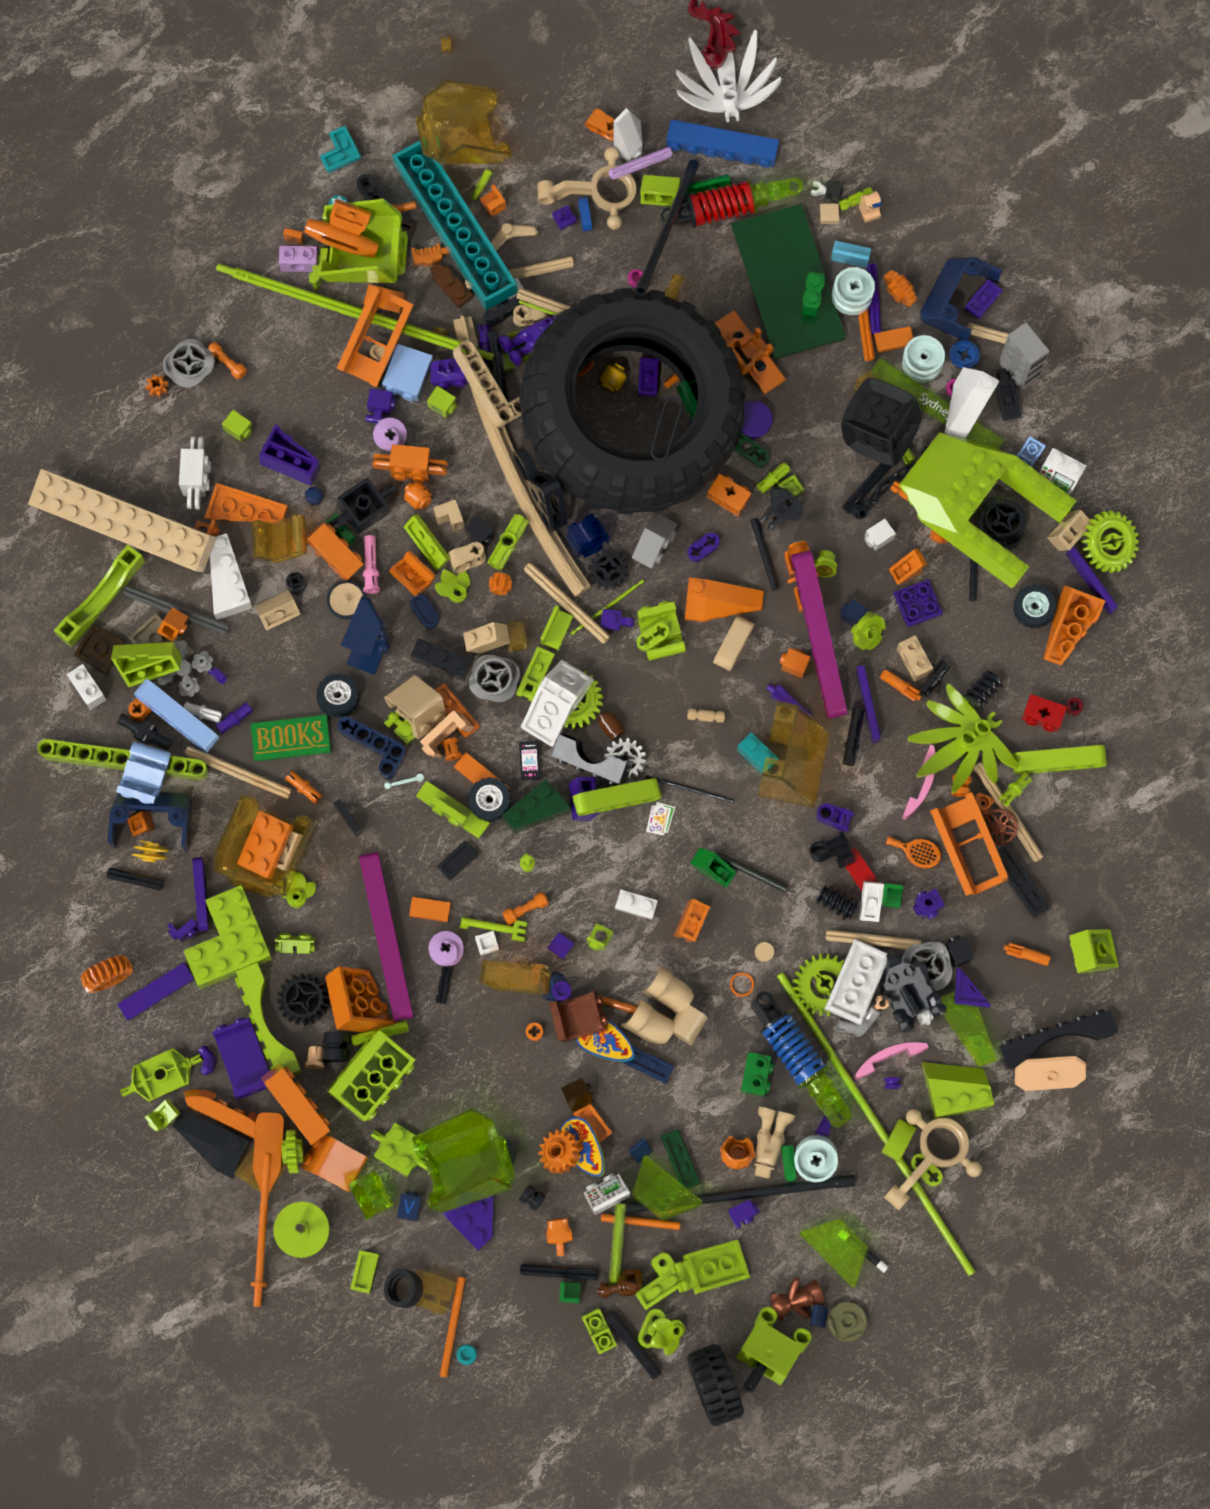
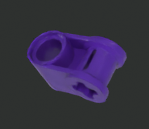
M825 803L818 808L816 819L818 822L839 831L849 832L848 826L851 817H854L855 813L848 809ZM820 811H829L830 817L824 818Z

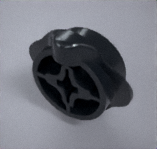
M996 496L990 497L983 506L978 529L1004 548L1015 549L1024 537L1028 523L1027 512L1019 503ZM994 514L995 520L989 525L988 519ZM1017 521L1018 527L1012 531L1011 525Z

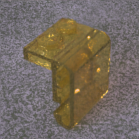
M294 515L291 516L292 521L284 518L272 523L261 520L252 521L253 558L280 563L307 554L305 516Z

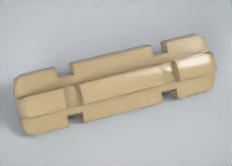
M688 709L687 718L689 720L698 719V721L708 722L716 720V722L723 723L725 712L717 711L715 713L712 710L699 709V711H696V709Z

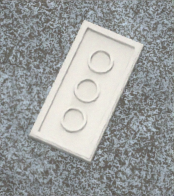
M854 939L825 1006V1010L861 1025L887 964V953Z

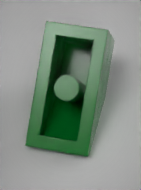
M703 848L698 849L690 862L700 873L725 888L728 887L737 873L717 854Z

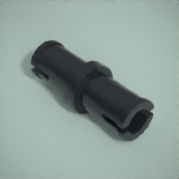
M941 660L935 670L929 673L928 679L919 689L920 693L924 691L922 695L929 697L935 687L941 684L942 678L951 668L949 664L945 666L947 662Z

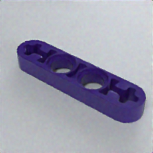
M195 857L192 859L198 930L199 932L209 931L208 906L205 901L207 900L204 860L203 857Z

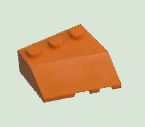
M339 966L325 976L336 1029L366 1032L395 1024L394 1019H390L386 1011L388 1010L386 1003H382L378 995L379 989L370 970Z

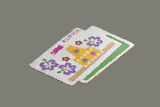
M659 802L656 803V806L652 805L646 832L658 835L668 833L675 807Z

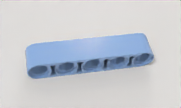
M145 679L135 691L134 695L137 699L202 751L208 753L219 739L216 733L148 679Z

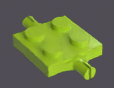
M396 1123L385 1135L374 1130L370 1136L380 1142L374 1158L405 1177H408L412 1169L417 1165L426 1171L432 1165L422 1159L423 1152L428 1143Z

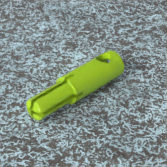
M487 169L484 171L471 199L475 201L478 199L492 176L491 171Z

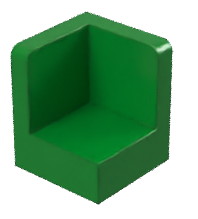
M884 883L881 906L900 909L904 886Z
M561 1281L559 1302L580 1304L581 1284Z

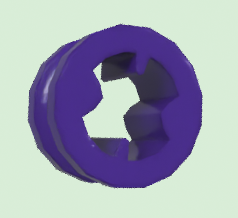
M884 1078V1082H886L884 1089L902 1088V1085L899 1084L901 1078Z

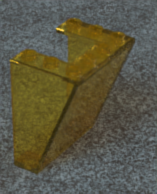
M777 702L769 741L788 745L786 759L782 761L768 757L765 758L758 796L814 808L829 733L799 705ZM776 764L779 767L778 773L770 774L767 769L768 766Z

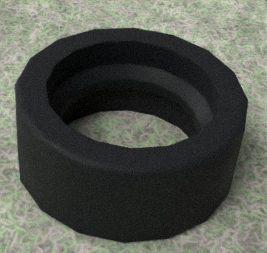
M397 1269L390 1273L384 1283L385 1298L389 1304L395 1307L411 1308L418 1303L423 1293L421 1278L417 1273L410 1270ZM403 1277H407L411 1284L409 1295L406 1299L399 1300L396 1294L398 1282Z

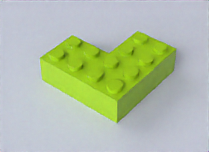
M242 885L205 900L219 936L183 950L200 990L237 975L235 971L254 963L261 965L273 960Z

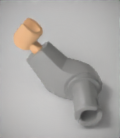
M882 995L877 996L876 1003L873 1002L868 1007L861 1025L852 1021L838 1019L836 1031L853 1033L855 1037L863 1036L876 1021L882 1011L881 1009L888 1007V999L884 1003H879L883 997Z

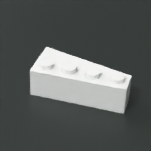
M227 533L217 536L210 554L214 616L216 620L252 609V605Z

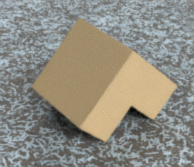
M456 500L433 507L438 525L449 521L453 531L464 528L463 518Z

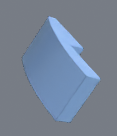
M1029 436L1017 457L1030 467H1033L1046 446Z

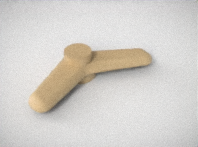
M506 223L502 225L491 240V244L497 251L507 240L513 237L535 236L538 231L535 226Z

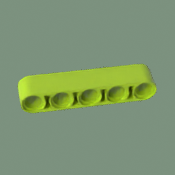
M1104 745L1026 751L1012 754L1019 765L1017 769H1013L1014 774L1017 775L1107 766Z
M653 778L574 795L572 798L577 815L584 816L656 801L662 798L657 779Z

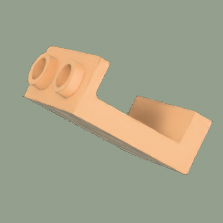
M453 710L420 741L423 745L422 750L428 756L442 758L443 755L437 749V746L458 727L469 733L474 729V726L462 713Z

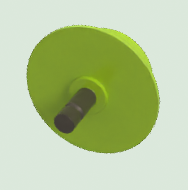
M295 1202L286 1206L278 1214L274 1223V1238L277 1245L286 1254L297 1258L309 1257L319 1252L326 1244L329 1236V1222L324 1212L316 1205L309 1202Z

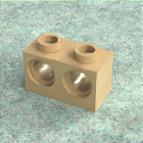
M1082 510L1070 511L1047 539L1058 551L1070 550L1081 538L1082 533L1088 530L1085 526L1092 524Z
M916 635L898 644L897 651L914 682L928 676L932 672L933 667Z

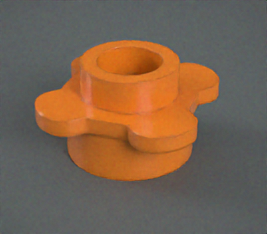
M983 793L976 794L978 806L982 813L986 815L990 812L989 808L994 803V799L983 795Z

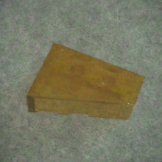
M482 960L479 983L495 991L548 995L551 972L546 970L544 965L539 964L528 966L524 963L511 964L503 961Z

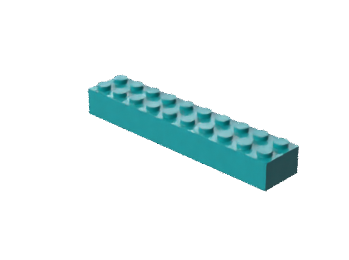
M423 138L392 155L396 170L484 309L487 311L517 294V283L426 140Z

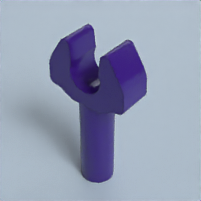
M212 667L210 671H206L222 685L228 680L217 668Z

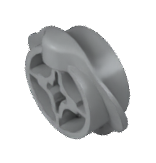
M186 339L180 342L163 360V370L166 375L183 388H191L198 385L212 372L215 365L214 355L200 341L195 339ZM186 352V354L183 357H178V359H176L178 355ZM192 353L199 355L202 358V360H200V358L193 356ZM175 367L183 370L185 374L180 373ZM200 370L198 373L192 375L193 371Z
M495 655L481 656L473 664L472 673L469 678V688L478 698L494 702L508 701L516 693L517 684L520 679V669L511 659ZM491 665H502V666H504L505 668H504V669H501V668H500L499 670H493L490 666H491ZM486 670L487 675L482 680L483 682L480 683L481 675L483 671ZM509 674L508 683L503 687L502 682L507 677L506 675ZM494 675H495L496 678H497V681H495V682L493 681V678H492V676H494ZM490 687H496L499 691H498V692H487V691H485L484 689H485V688H488V689H489Z
M927 942L915 944L904 952L902 959H908L911 962L921 961L926 966L931 963L927 976L933 979L930 980V984H933L936 991L948 985L952 977V967L948 949L943 943ZM920 955H930V957L923 958ZM936 960H938L942 966V973H940L938 971V968L934 965Z

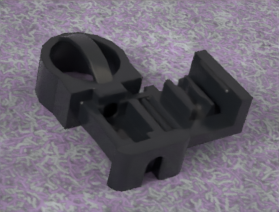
M839 832L840 835L829 841L825 842L823 839L815 842L809 849L811 858L815 862H823L836 856L839 869L854 863L855 858L849 849L848 839L845 838L843 832ZM819 849L826 850L824 853L819 855L813 854L815 851Z

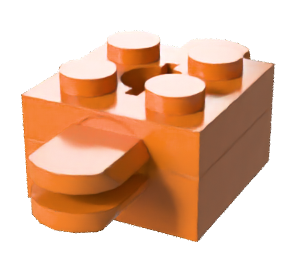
M392 444L391 455H373L372 467L390 470L391 477L398 481L412 479L414 482L423 483L424 481H429L430 474L447 475L446 468L448 467V462L431 459L430 448Z

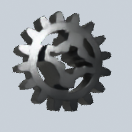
M610 549L609 553L602 550V555L596 553V559L591 558L590 562L593 565H588V570L591 571L589 572V577H594L592 583L598 582L599 589L603 585L605 586V591L608 590V587L615 590V585L622 587L621 581H627L625 575H629V570L626 569L629 567V564L624 563L625 556L619 557V551L613 554L612 549ZM613 560L617 561L620 565H616ZM607 567L611 568L610 573L606 572ZM597 573H598L599 575H602V577L604 578V580H602V579L597 575Z

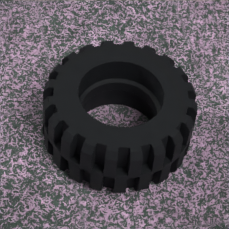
M712 1344L689 1353L687 1356L688 1366L710 1424L719 1426L742 1417L744 1414L742 1401L721 1347L717 1344Z

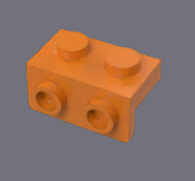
M410 551L406 552L404 558L389 570L415 597L430 587L435 578V574L431 569L427 568Z

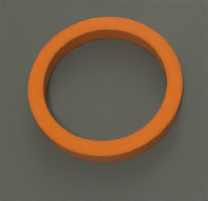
M747 973L735 974L730 981V989L733 994L739 997L751 994L754 989L753 978ZM743 975L750 979L752 987L748 993L739 994L733 989L732 983L737 976Z

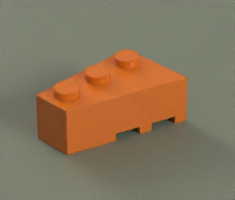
M323 523L312 531L303 542L306 545L309 543L316 550L315 553L319 557L321 556L328 563V566L346 581L363 565L361 562L362 558L357 552L354 551L352 553L348 548L349 544L342 537L339 539L334 534L336 531L331 525Z

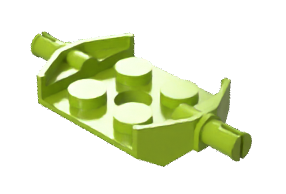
M172 1048L133 1066L132 1083H130V1086L120 1089L123 1097L137 1092L151 1103L152 1100L185 1085H190L191 1067L203 1062L200 1054L190 1059L188 1057L185 1058ZM160 1069L166 1072V1076L162 1080H158L155 1077V1073Z

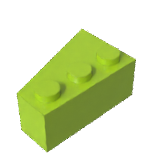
M174 642L113 645L111 659L127 686L132 687L143 683L145 679L152 680L180 670L182 655Z

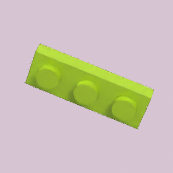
M418 514L413 515L405 524L404 529L435 571L440 570L450 560V556Z

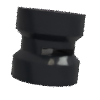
M292 572L287 576L286 585L290 593L300 595L306 590L305 578L301 573Z
M529 1184L519 1198V1201L523 1204L527 1203L530 1205V1209L536 1211L546 1195L542 1192L538 1193L535 1187Z

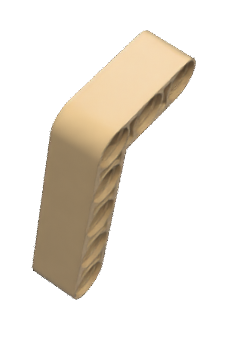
M463 341L455 347L453 356L492 423L497 427H503L521 417L519 397L509 403L507 402L474 344L470 341ZM481 381L485 383L486 387L481 384ZM500 413L504 415L505 420L501 418Z

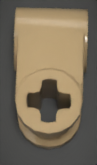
M519 305L514 309L513 322L517 327H526L540 320L547 319L549 314L527 305Z
M473 542L461 548L453 549L448 553L455 573L464 572L470 568L482 565L486 561L484 547L479 542Z

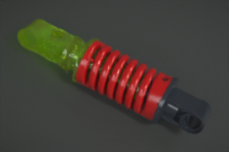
M794 177L766 184L763 181H759L758 184L752 185L748 179L740 182L738 185L732 184L731 187L726 185L724 188H713L711 191L705 190L704 193L698 192L696 195L686 194L685 203L681 205L674 224L689 221L694 229L700 225H705L706 221L708 224H711L713 220L718 222L719 216L724 221L726 220V214L728 219H732L733 214L735 217H739L740 212L744 216L747 215V211L751 214H757V207L759 206L767 207L769 202L798 195L803 189V182L799 178ZM795 182L798 185V191H792L789 188V184ZM666 207L660 213L659 218L662 224L665 222L664 213L669 212L670 207Z

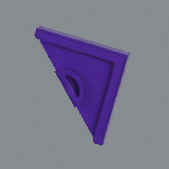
M957 968L954 1004L990 1008L991 1004L984 998L978 988L963 973L961 968Z

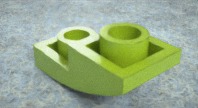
M321 248L320 255L317 254V265H313L312 272H309V283L313 284L314 290H318L324 280L318 276L317 268L321 261L326 260L328 262V248Z
M899 1119L881 1153L899 1162L916 1128Z
M600 1308L581 1316L599 1355L617 1346Z

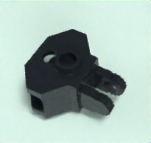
M774 488L769 493L771 505L759 521L761 523L765 522L773 513L777 518L768 525L767 529L769 531L780 521H797L802 516L801 503L787 489ZM787 499H791L790 504L785 503Z

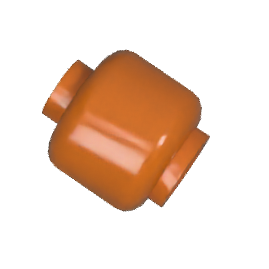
M411 482L405 487L404 499L415 510H423L429 506L432 501V492L423 483L416 482L413 484Z

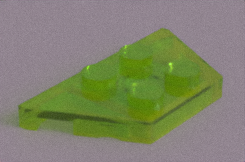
M646 1155L643 1157L641 1169L632 1194L636 1200L663 1221L702 1205V1200Z
M841 1218L802 1230L799 1233L852 1288L856 1286L869 1246Z

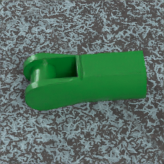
M334 513V516L331 519H326L327 524H329V521L333 520L338 515ZM346 525L335 532L339 538L342 537L349 545L356 540V537Z
M781 1146L785 1179L788 1182H794L797 1178L794 1146Z

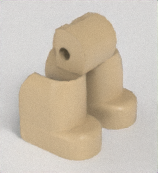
M655 967L654 971L658 974L651 985L643 989L642 993L671 1009L675 1013L674 1018H667L640 999L635 1002L638 1007L628 1022L622 1023L621 1026L641 1039L653 1044H665L673 1034L687 1044L692 1045L708 1017L690 1006L694 994L683 981L673 976L664 967Z

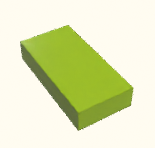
M359 1250L350 1290L370 1294L379 1254Z

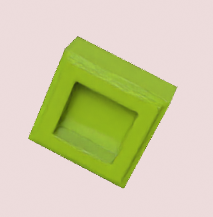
M795 474L778 484L779 488L787 489L794 497L804 492V488Z

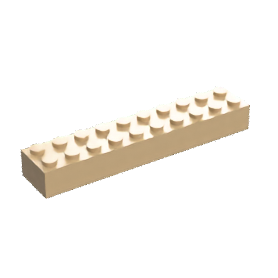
M41 469L28 502L31 506L197 572L204 573L217 538L44 469Z

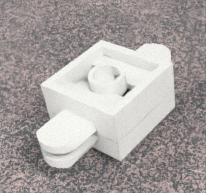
M191 436L190 449H181L179 486L183 496H187L188 509L193 508V497H195V509H200L201 497H206V491L210 490V480L207 473H211V462H209V456H206L204 451L203 437L198 438V449H196L195 436Z

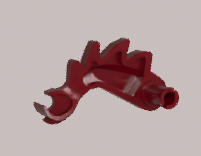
M691 0L688 6L690 15L699 20H705L711 25L708 44L704 47L706 51L703 50L705 61L711 68H720L725 63L727 54L737 50L736 43L730 37L740 35V32L732 24L728 23V21L733 20L735 17L732 13H723L721 7L709 10L703 1H701L699 7H696L699 2Z

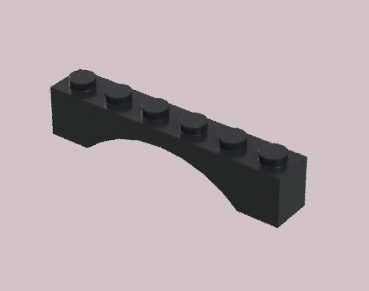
M1104 1009L1093 1012L1094 1016L1086 1018V1015L1075 1018V1022L1068 1024L1067 1021L1056 1024L1057 1028L1050 1030L1049 1027L1038 1030L1036 1035L1031 1036L1030 1033L1019 1036L1020 1040L1013 1042L1012 1039L1001 1042L1002 1046H999L997 1050L1004 1070L1016 1068L1028 1059L1038 1047L1055 1038L1081 1036L1099 1041L1116 1035L1118 1030L1111 1011L1105 1012Z

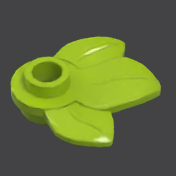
M444 569L440 577L441 582L434 585L437 593L441 596L449 597L455 603L464 601L467 596L466 589L470 585L467 572H461L456 577L453 573ZM454 592H458L460 596H456Z
M297 871L291 875L289 882L279 881L277 888L280 896L287 899L291 907L300 908L305 904L307 898L314 895L316 883H306L304 875Z
M665 1317L658 1318L652 1322L657 1331L650 1341V1346L663 1348L664 1354L668 1356L677 1350L679 1338L683 1336L685 1326L677 1319L670 1321Z

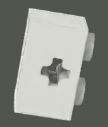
M83 664L67 674L90 711L106 701L103 693Z

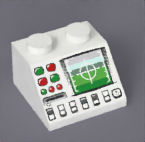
M1053 448L1039 473L1068 495H1071L1086 465Z
M614 1173L603 1178V1183L599 1185L593 1183L586 1187L587 1191L584 1192V1196L594 1215L630 1197V1192L619 1174L616 1176Z

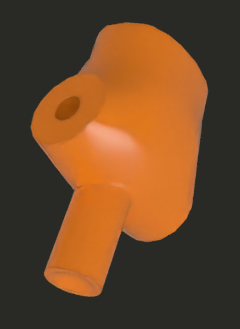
M568 1218L547 1220V1244H556L557 1256H564V1243L572 1241V1231L568 1224Z

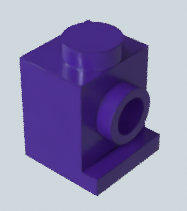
M750 1199L728 1210V1214L736 1229L741 1227L740 1223L742 1222L746 1225L754 1221L753 1217L760 1213L756 1203H751Z

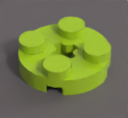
M869 611L857 624L853 625L851 633L853 634L855 646L862 650H872L880 643L883 637L880 634L882 629L885 630L886 627L883 617Z

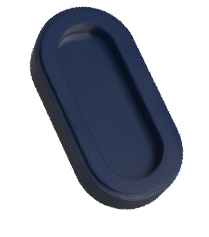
M419 594L417 597L413 596L410 600V606L422 626L426 629L437 627L439 615L428 598L423 594Z

